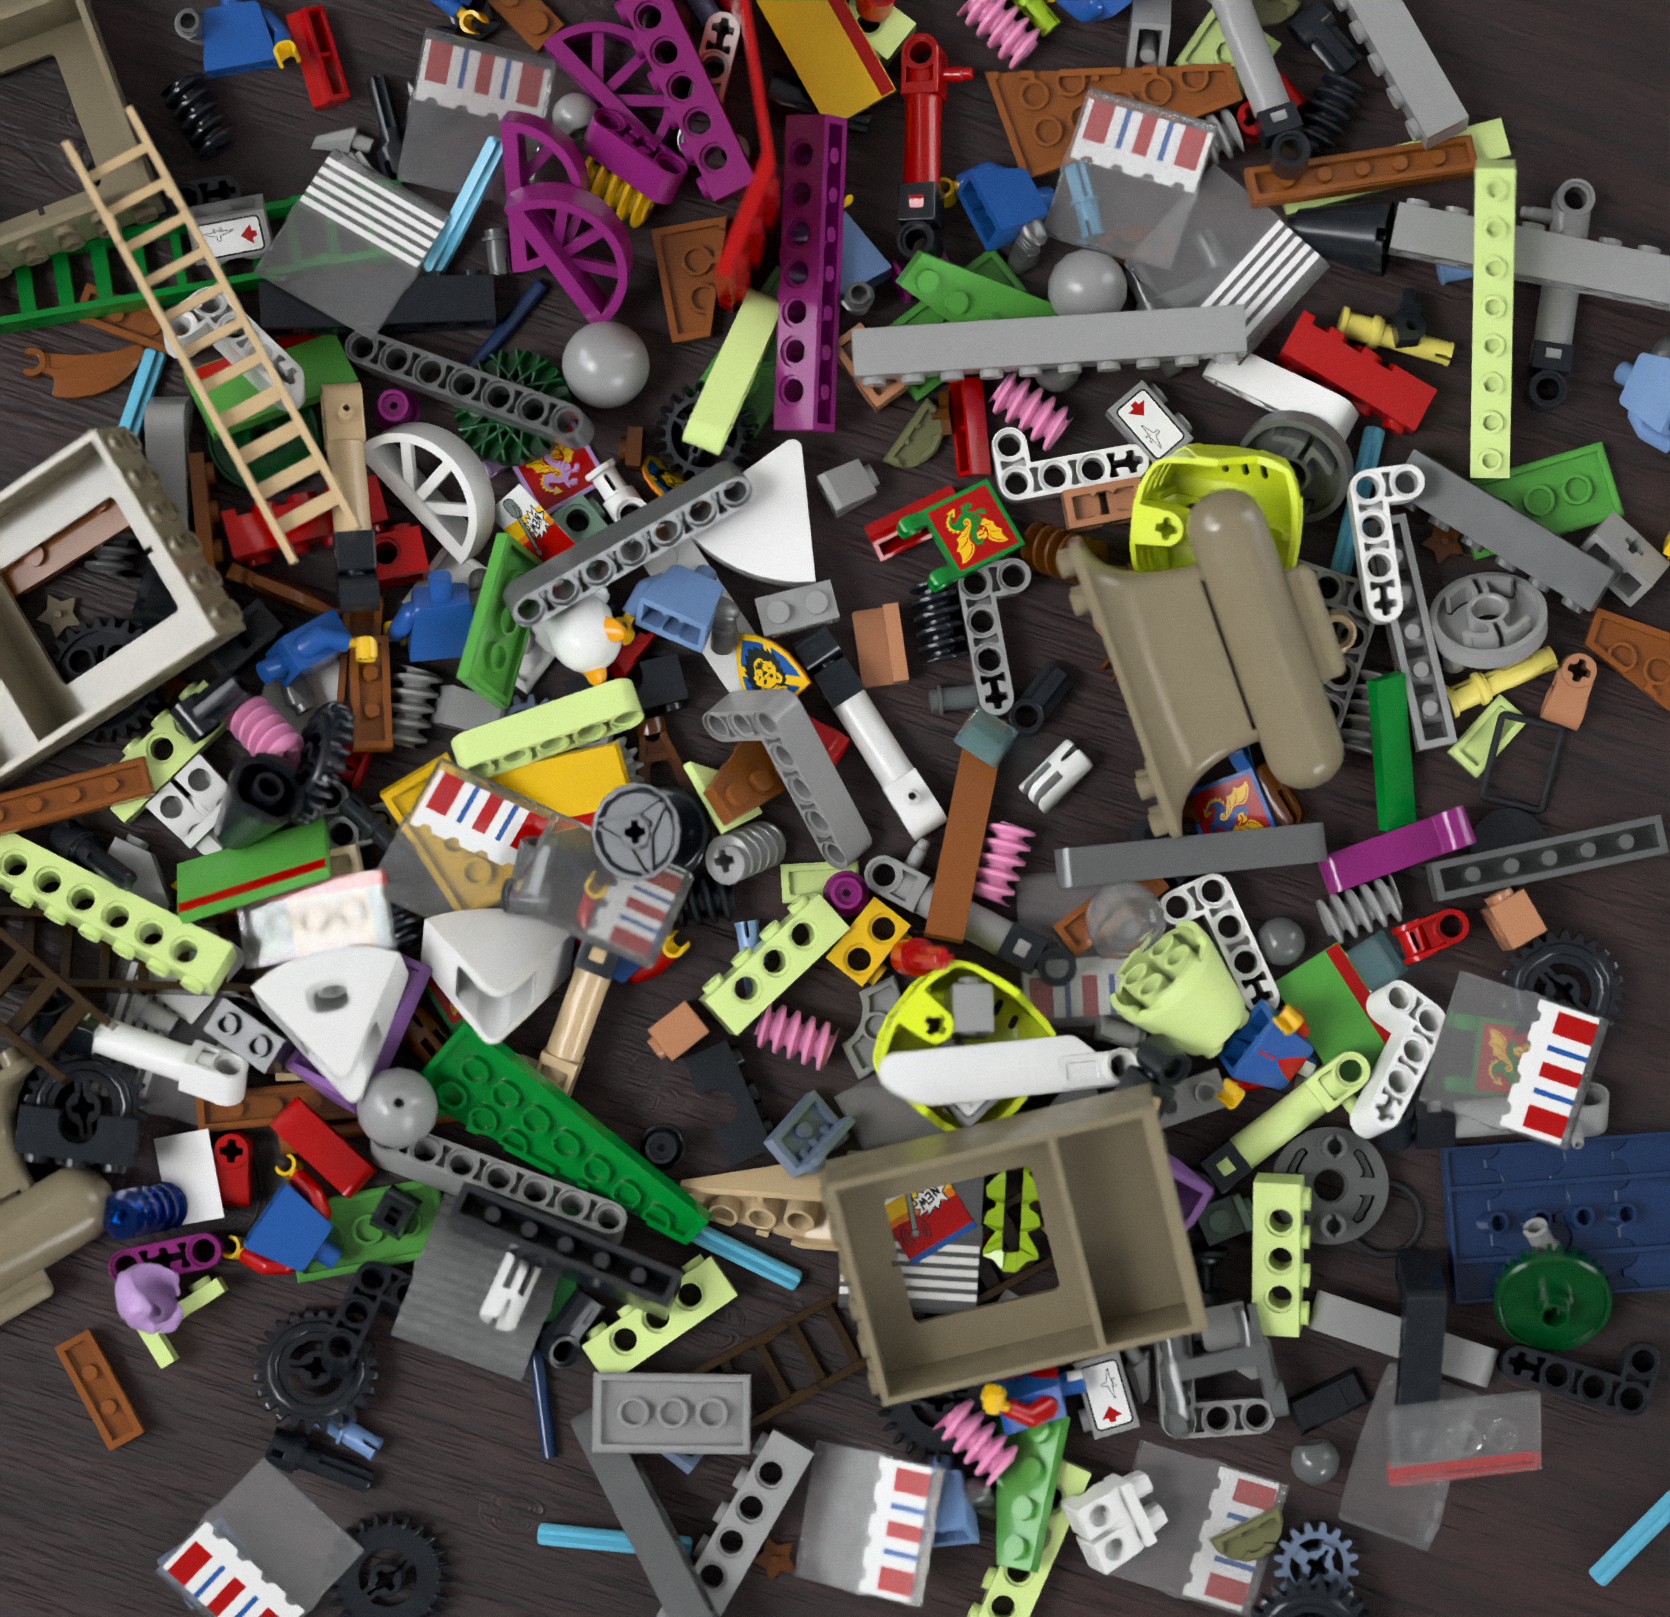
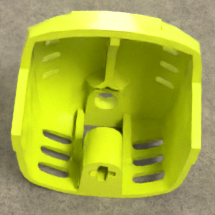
M1193 443L1185 445L1173 454L1154 462L1139 484L1133 503L1129 544L1134 572L1167 571L1196 564L1187 537L1186 521L1190 512L1188 508L1210 492L1227 488L1244 491L1257 500L1264 512L1283 570L1296 567L1302 536L1303 497L1300 495L1294 470L1288 460L1265 450ZM1244 464L1248 465L1249 474L1245 472ZM1263 466L1267 468L1268 477L1264 474Z
M954 960V962L947 963L946 970H932L929 974L918 977L908 986L886 1015L877 1033L872 1063L875 1072L879 1076V1064L883 1057L892 1053L934 1049L940 1042L948 1039L953 1031L954 1023L951 1015L944 1009V992L954 982H958V978L982 977V984H993V1006H995L999 999L1003 1001L998 1014L994 1016V1032L985 1039H960L966 1046L1054 1037L1056 1033L1048 1020L1017 988L973 963ZM1016 1015L1018 1020L1014 1028L1010 1029L1008 1024L1012 1016ZM927 1017H937L939 1027L936 1032L928 1035L926 1031L929 1026L925 1020ZM1029 1096L999 1099L973 1125L1012 1116ZM906 1101L931 1123L946 1132L964 1128L949 1112H943V1105L927 1106Z

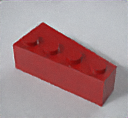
M1304 310L1292 328L1275 363L1346 398L1353 404L1360 416L1368 418L1371 414L1384 421L1382 427L1387 431L1401 437L1404 433L1411 436L1419 425L1437 390L1394 364H1389L1387 369L1381 366L1382 358L1367 347L1355 345L1354 348H1351L1347 345L1348 340L1344 337L1345 334L1333 327L1318 328L1312 324L1316 317Z
M377 475L367 477L371 528L374 530V535L385 532L384 526L392 524L380 478ZM329 486L324 488L325 493L330 491ZM305 491L286 498L287 504L279 505L278 501L269 502V500L267 503L275 518L278 519L322 494L317 495L316 491ZM257 503L248 509L249 513L236 516L235 508L221 512L233 557L242 565L248 563L250 569L271 564V557L283 554ZM332 508L285 533L297 557L309 553V546L324 543L325 548L333 547L334 527Z

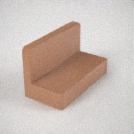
M898 602L883 604L881 608L854 611L852 613L861 682L864 687L872 688L908 683L909 675Z

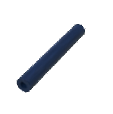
M536 279L466 366L478 370L476 364L478 361L484 364L490 361L491 357L489 355L495 354L548 288Z
M533 1347L529 1363L542 1459L558 1457L546 1364L545 1358Z

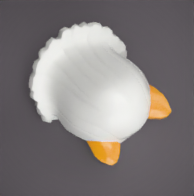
M557 581L553 587L560 586L564 581ZM605 586L538 625L531 627L535 633V639L546 652L556 656L563 665L571 670L582 673L593 686L606 683V667L616 659L622 645V640L628 634L624 625L617 619H614L611 608L606 604L610 594Z

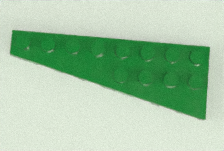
M466 1020L418 1073L428 1080L436 1093L439 1108L437 1115L443 1117L447 1114L468 1125L467 1131L475 1135L480 1133L491 1137L504 1146L503 1150L551 1175L557 1172L576 1182V1188L583 1191L589 1189L610 1201L616 1202L623 1209L641 1216L643 1220L647 1221L646 1225L684 1245H687L701 1231L713 1215L502 1041L497 1044L484 1042Z

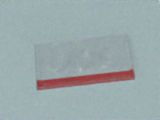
M385 869L331 876L328 879L237 907L245 969L282 964L303 954L324 948L369 946L384 949L396 947Z
M1537 1390L1386 1407L1387 1483L1395 1487L1542 1469L1541 1394Z

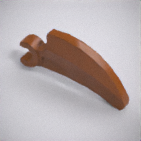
M134 344L117 351L101 354L70 355L43 353L38 348L29 347L25 349L24 354L29 358H38L39 365L34 369H23V374L29 379H38L43 375L53 378V396L56 399L78 400L93 398L110 392L130 378L140 366L145 350L141 345Z
M231 563L226 576L230 580L247 587L251 586L253 589L276 600L318 615H322L334 608L342 620L343 613L339 614V609L320 597L284 580L263 573H256Z

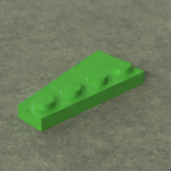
M921 250L915 253L895 281L951 323L1056 316L1050 301L1047 299H1042L1024 290L1003 284L993 278L967 270L962 266Z
M1068 1416L1042 1424L1037 1428H1029L1007 1435L1008 1437L1003 1448L1005 1449L1016 1444L1018 1451L1014 1457V1462L996 1478L997 1565L1034 1573L1039 1571L1070 1423V1417ZM996 1418V1436L1005 1433L1001 1418Z

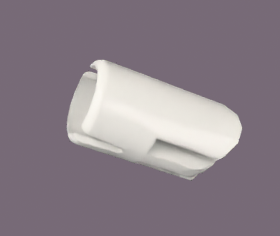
M1068 739L1064 740L1018 788L1024 794H1028L1029 799L1038 805L1044 814L1093 767L1091 760Z
M510 1252L506 1253L479 1313L481 1319L487 1324L490 1323L493 1317H498L495 1328L503 1331H512L516 1328L542 1268L534 1266L527 1276L520 1294H518L517 1292L529 1267L528 1261L520 1259L513 1269L506 1286L502 1287L515 1260V1255Z

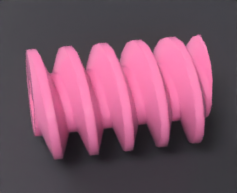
M968 0L958 11L957 16H962L969 12L965 24L968 27H972L980 23L976 31V35L979 38L991 34L987 47L994 49L1002 45L998 58L1004 60L1013 56L1009 64L1010 70L1020 65L1038 45L1036 39L1041 31L1039 27L1027 32L1025 29L1030 18L1027 16L1016 21L1014 18L1019 7L1016 5L1005 10L1003 7L1007 0Z
M1019 371L1010 372L989 400V402L995 400L993 413L997 415L1007 409L1005 422L1010 424L1019 418L1018 430L1023 433L1032 427L1030 441L1036 442L1044 436L1045 441L1042 450L1045 452L1049 451L1073 420V418L1069 421L1066 419L1069 407L1065 405L1059 410L1054 411L1056 397L1052 396L1042 402L1041 397L1044 390L1042 387L1030 393L1028 390L1031 379L1028 377L1018 384L1016 379Z
M254 696L247 699L227 715L224 722L226 728L241 742L242 746L249 751L251 756L261 752L271 753L289 762L294 769L297 768L301 759L300 753L304 747L303 737L295 732L293 726L287 723L286 719L278 713L275 707L270 705L267 698Z
M1004 821L988 823L987 829L995 835V838H984L983 845L990 852L981 853L979 861L985 866L978 867L976 877L979 879V882H975L973 894L991 902L1010 907L1002 900V896L1015 895V891L1007 885V882L1020 881L1021 877L1012 868L1015 866H1025L1026 862L1017 854L1018 852H1030L1031 847L1023 841V837H1036V833Z
M771 1003L762 1011L754 1035H757V1047L761 1049L771 1040L772 1053L777 1054L784 1046H787V1059L792 1060L800 1051L801 1064L805 1066L815 1057L816 1070L821 1071L828 1061L840 1028L834 1035H831V1023L826 1021L817 1030L816 1017L811 1016L802 1024L801 1011L796 1010L790 1018H787V1006L782 1004L773 1013Z
M971 1398L959 1403L933 1430L943 1426L946 1427L941 1438L944 1442L955 1437L957 1438L953 1451L958 1453L965 1449L968 1450L963 1461L966 1465L977 1460L979 1461L975 1474L980 1476L989 1472L990 1476L985 1484L988 1487L1014 1462L1018 1446L1015 1444L1008 1448H1003L1008 1436L1005 1433L996 1437L992 1436L996 1427L994 1421L983 1426L981 1425L986 1413L981 1410L971 1414L970 1411L974 1404V1400Z

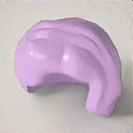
M139 1263L118 1274L115 1283L116 1306L120 1317L126 1321L130 1328L144 1331L151 1335H154L156 1332L171 1333L177 1329L184 1314L182 1307L176 1299L180 1295L178 1273L157 1263Z

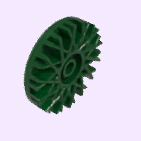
M514 349V353L511 354L500 350L498 357L495 354H490L489 356L492 360L484 364L481 361L476 363L479 371L572 404L570 390L564 377L547 359L545 360L539 354L537 356L532 355L526 349L523 352L519 349ZM475 382L469 383L464 388L463 396L470 394L474 390ZM510 395L501 397L497 402V408L505 406L509 401ZM454 406L458 412L455 414V419L459 422L460 428L458 430L463 435V439L479 456L491 463L511 467L527 465L543 458L558 445V443ZM544 407L538 408L533 412L531 421L537 420L543 415Z
M313 405L299 409L298 411L317 446L322 450L323 430L316 409ZM290 413L231 434V437L237 448L240 449L257 440V436L261 431L268 430L272 432L293 419ZM206 426V449L211 462H214L215 469L235 488L243 492H250L222 438L214 441ZM300 435L253 460L247 466L256 483L259 484L312 454ZM298 482L292 484L291 486H289V487H287V488H285V489H283V490H281V491H279V492H280V493H284V492H286V490L289 489V488H290V489H294V488H295V485H296Z
M1547 1243L1546 1252L1538 1254L1535 1246L1531 1248V1253L1523 1249L1521 1251V1260L1516 1263L1511 1257L1509 1264L1504 1263L1502 1266V1277L1497 1275L1496 1283L1493 1284L1494 1313L1500 1327L1517 1343L1536 1350L1562 1351L1588 1342L1603 1329L1612 1310L1611 1285L1609 1276L1605 1277L1604 1267L1598 1265L1596 1258L1592 1262L1588 1261L1585 1251L1578 1254L1577 1247L1575 1246L1572 1247L1571 1254L1564 1252L1562 1244H1558L1554 1250L1552 1245Z

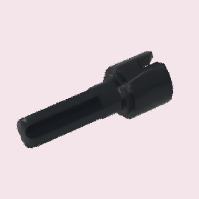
M774 71L764 97L767 110L784 116L796 115L797 112L802 114H820L801 80ZM864 110L847 119V129L859 134H865L869 128L872 115Z
M386 75L372 76L368 79L367 87L382 143L376 155L383 182L401 179L402 184L407 183L410 179L409 172L415 177L421 175L413 143L404 139L388 77Z
M68 819L70 829H67L62 824L55 826L49 837V846L54 853L80 867L86 865L118 889H123L124 891L133 889V884L138 879L137 874L99 847L97 835L75 819Z
M278 1426L276 1427L271 1445L268 1446L263 1459L264 1464L290 1474L293 1471L297 1472L300 1468L363 1493L370 1489L374 1479V1472L372 1470L308 1446V1442L305 1441V1436Z

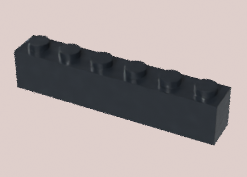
M479 269L465 270L462 272V275L446 276L444 271H428L423 273V277H407V274L403 272L386 273L384 278H368L366 274L354 273L346 275L345 279L329 280V276L311 275L306 277V281H290V278L286 276H273L267 278V282H259L261 329L269 337L350 335L360 329L370 330L378 334L495 330L496 325L494 274H485V271Z
M465 1181L448 1216L449 1230L501 1252H510L515 1255V1258L524 1259L532 1265L664 1320L667 1319L681 1287L683 1272Z

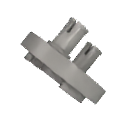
M1482 572L1457 579L1438 593L1432 602L1429 612L1436 648L1442 654L1441 665L1443 670L1448 673H1459L1466 667L1494 669L1518 663L1541 647L1548 632L1547 603L1538 588L1528 583L1527 580L1508 573ZM1465 602H1468V603L1464 604L1463 606L1459 607L1452 615H1448V614H1447V613H1450V614H1451L1458 606L1462 605V604L1465 603ZM1483 615L1499 616L1492 620L1479 619Z

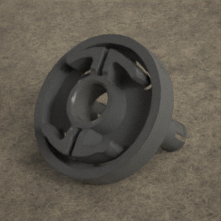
M1285 410L1267 414L1250 427L1239 447L1268 451L1284 457L1288 461L1296 462L1303 468L1305 477L1296 478L1300 495L1304 499L1313 498L1314 503L1312 500H1303V523L1323 519L1334 512L1345 498L1349 482L1354 475L1352 455L1345 440L1330 424L1309 413ZM1244 464L1245 472L1249 474L1248 465ZM1263 466L1264 474L1268 477L1267 468Z
M1317 1127L1306 1130L1292 1138L1279 1152L1271 1173L1295 1174L1297 1165L1305 1154L1302 1148L1308 1152L1301 1161L1297 1173L1305 1175V1187H1311L1312 1191L1310 1211H1304L1307 1217L1304 1220V1225L1311 1226V1241L1328 1245L1341 1244L1352 1241L1370 1230L1382 1215L1389 1193L1387 1169L1376 1148L1367 1139L1358 1136L1355 1132L1339 1127ZM1365 1156H1366L1367 1161L1369 1162V1164H1370V1166H1371V1168H1372V1170H1373L1374 1177H1372V1173H1371V1170H1370V1168H1369V1165L1367 1164V1162H1366V1160H1365ZM1334 1170L1343 1180L1342 1192L1333 1200H1323L1318 1197L1314 1190L1315 1178L1322 1171ZM1372 1195H1374L1372 1204H1371L1370 1208L1368 1209V1211L1366 1212V1215H1365V1217L1363 1218V1220H1361V1221L1358 1222V1223H1355L1354 1221H1359L1360 1219H1362V1217L1364 1216V1212L1366 1211V1209L1368 1208V1206H1369V1204H1370ZM1281 1209L1276 1210L1284 1224H1289L1293 1221L1289 1212Z

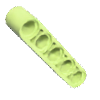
M751 288L748 290L690 416L682 441L720 455L775 335L778 325V299Z
M619 678L464 731L452 739L451 747L461 778L467 782H476L631 729L642 722L644 713L633 682L627 678Z

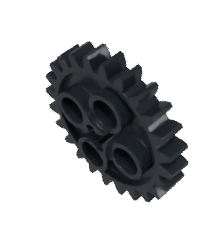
M96 616L93 628L83 620L79 621L80 633L77 634L67 628L66 634L69 641L64 643L60 640H55L54 642L60 649L58 655L48 653L65 683L69 684L147 631L139 628L133 633L134 624H130V621L126 620L120 627L119 619L114 616L110 617L106 626L104 620ZM101 646L105 647L103 659L99 652ZM90 654L92 660L89 669L80 673L77 667L79 659L83 655ZM164 684L158 686L81 738L85 739L90 733L91 741L100 743L103 734H105L107 741L116 743L117 732L124 738L130 739L131 726L144 731L145 728L141 719L144 716L153 720L156 718L150 708L152 705H164V702L157 698L156 695L157 692L167 691L169 687Z

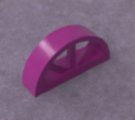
M586 22L567 27L543 43L545 52L590 98L594 99L600 108L616 110L662 144H666L672 127L664 112L660 125L653 135L628 109L665 108L669 104L664 95L614 94L648 61L647 57L640 60L636 54L604 84V40L616 41L634 49L630 38L636 36L635 31L609 22ZM592 40V71L568 46L581 41ZM659 53V62L666 64L661 54Z
M521 111L506 112L500 121L507 200L510 192L530 184L543 183L529 182V179L553 153L562 162L571 181L557 183L573 185L590 192V179L585 161L573 141L560 128L537 115ZM525 135L544 144L528 163ZM541 208L554 226L555 218L544 208ZM572 214L569 227L565 231L564 244L575 237L584 219ZM508 216L512 272L529 271L545 265Z
M557 182L535 183L510 192L504 211L588 322L609 321L622 303L633 267L631 240L619 216L607 203L596 195L569 184ZM541 208L557 209L554 226ZM569 213L586 220L594 226L564 244ZM604 237L614 253L616 264L575 255V253ZM589 272L618 279L615 288L608 296L604 294Z

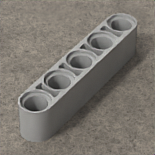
M1317 1289L1310 1311L1309 1325L1305 1327L1398 1358L1401 1317ZM1445 1332L1441 1373L1488 1388L1499 1350Z

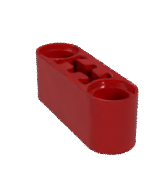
M298 1096L269 1124L286 1143L349 1200L377 1172L376 1168Z

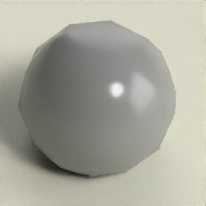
M569 93L560 98L554 105L552 111L553 124L560 128L572 141L582 140L594 111L599 107L594 99L584 93Z

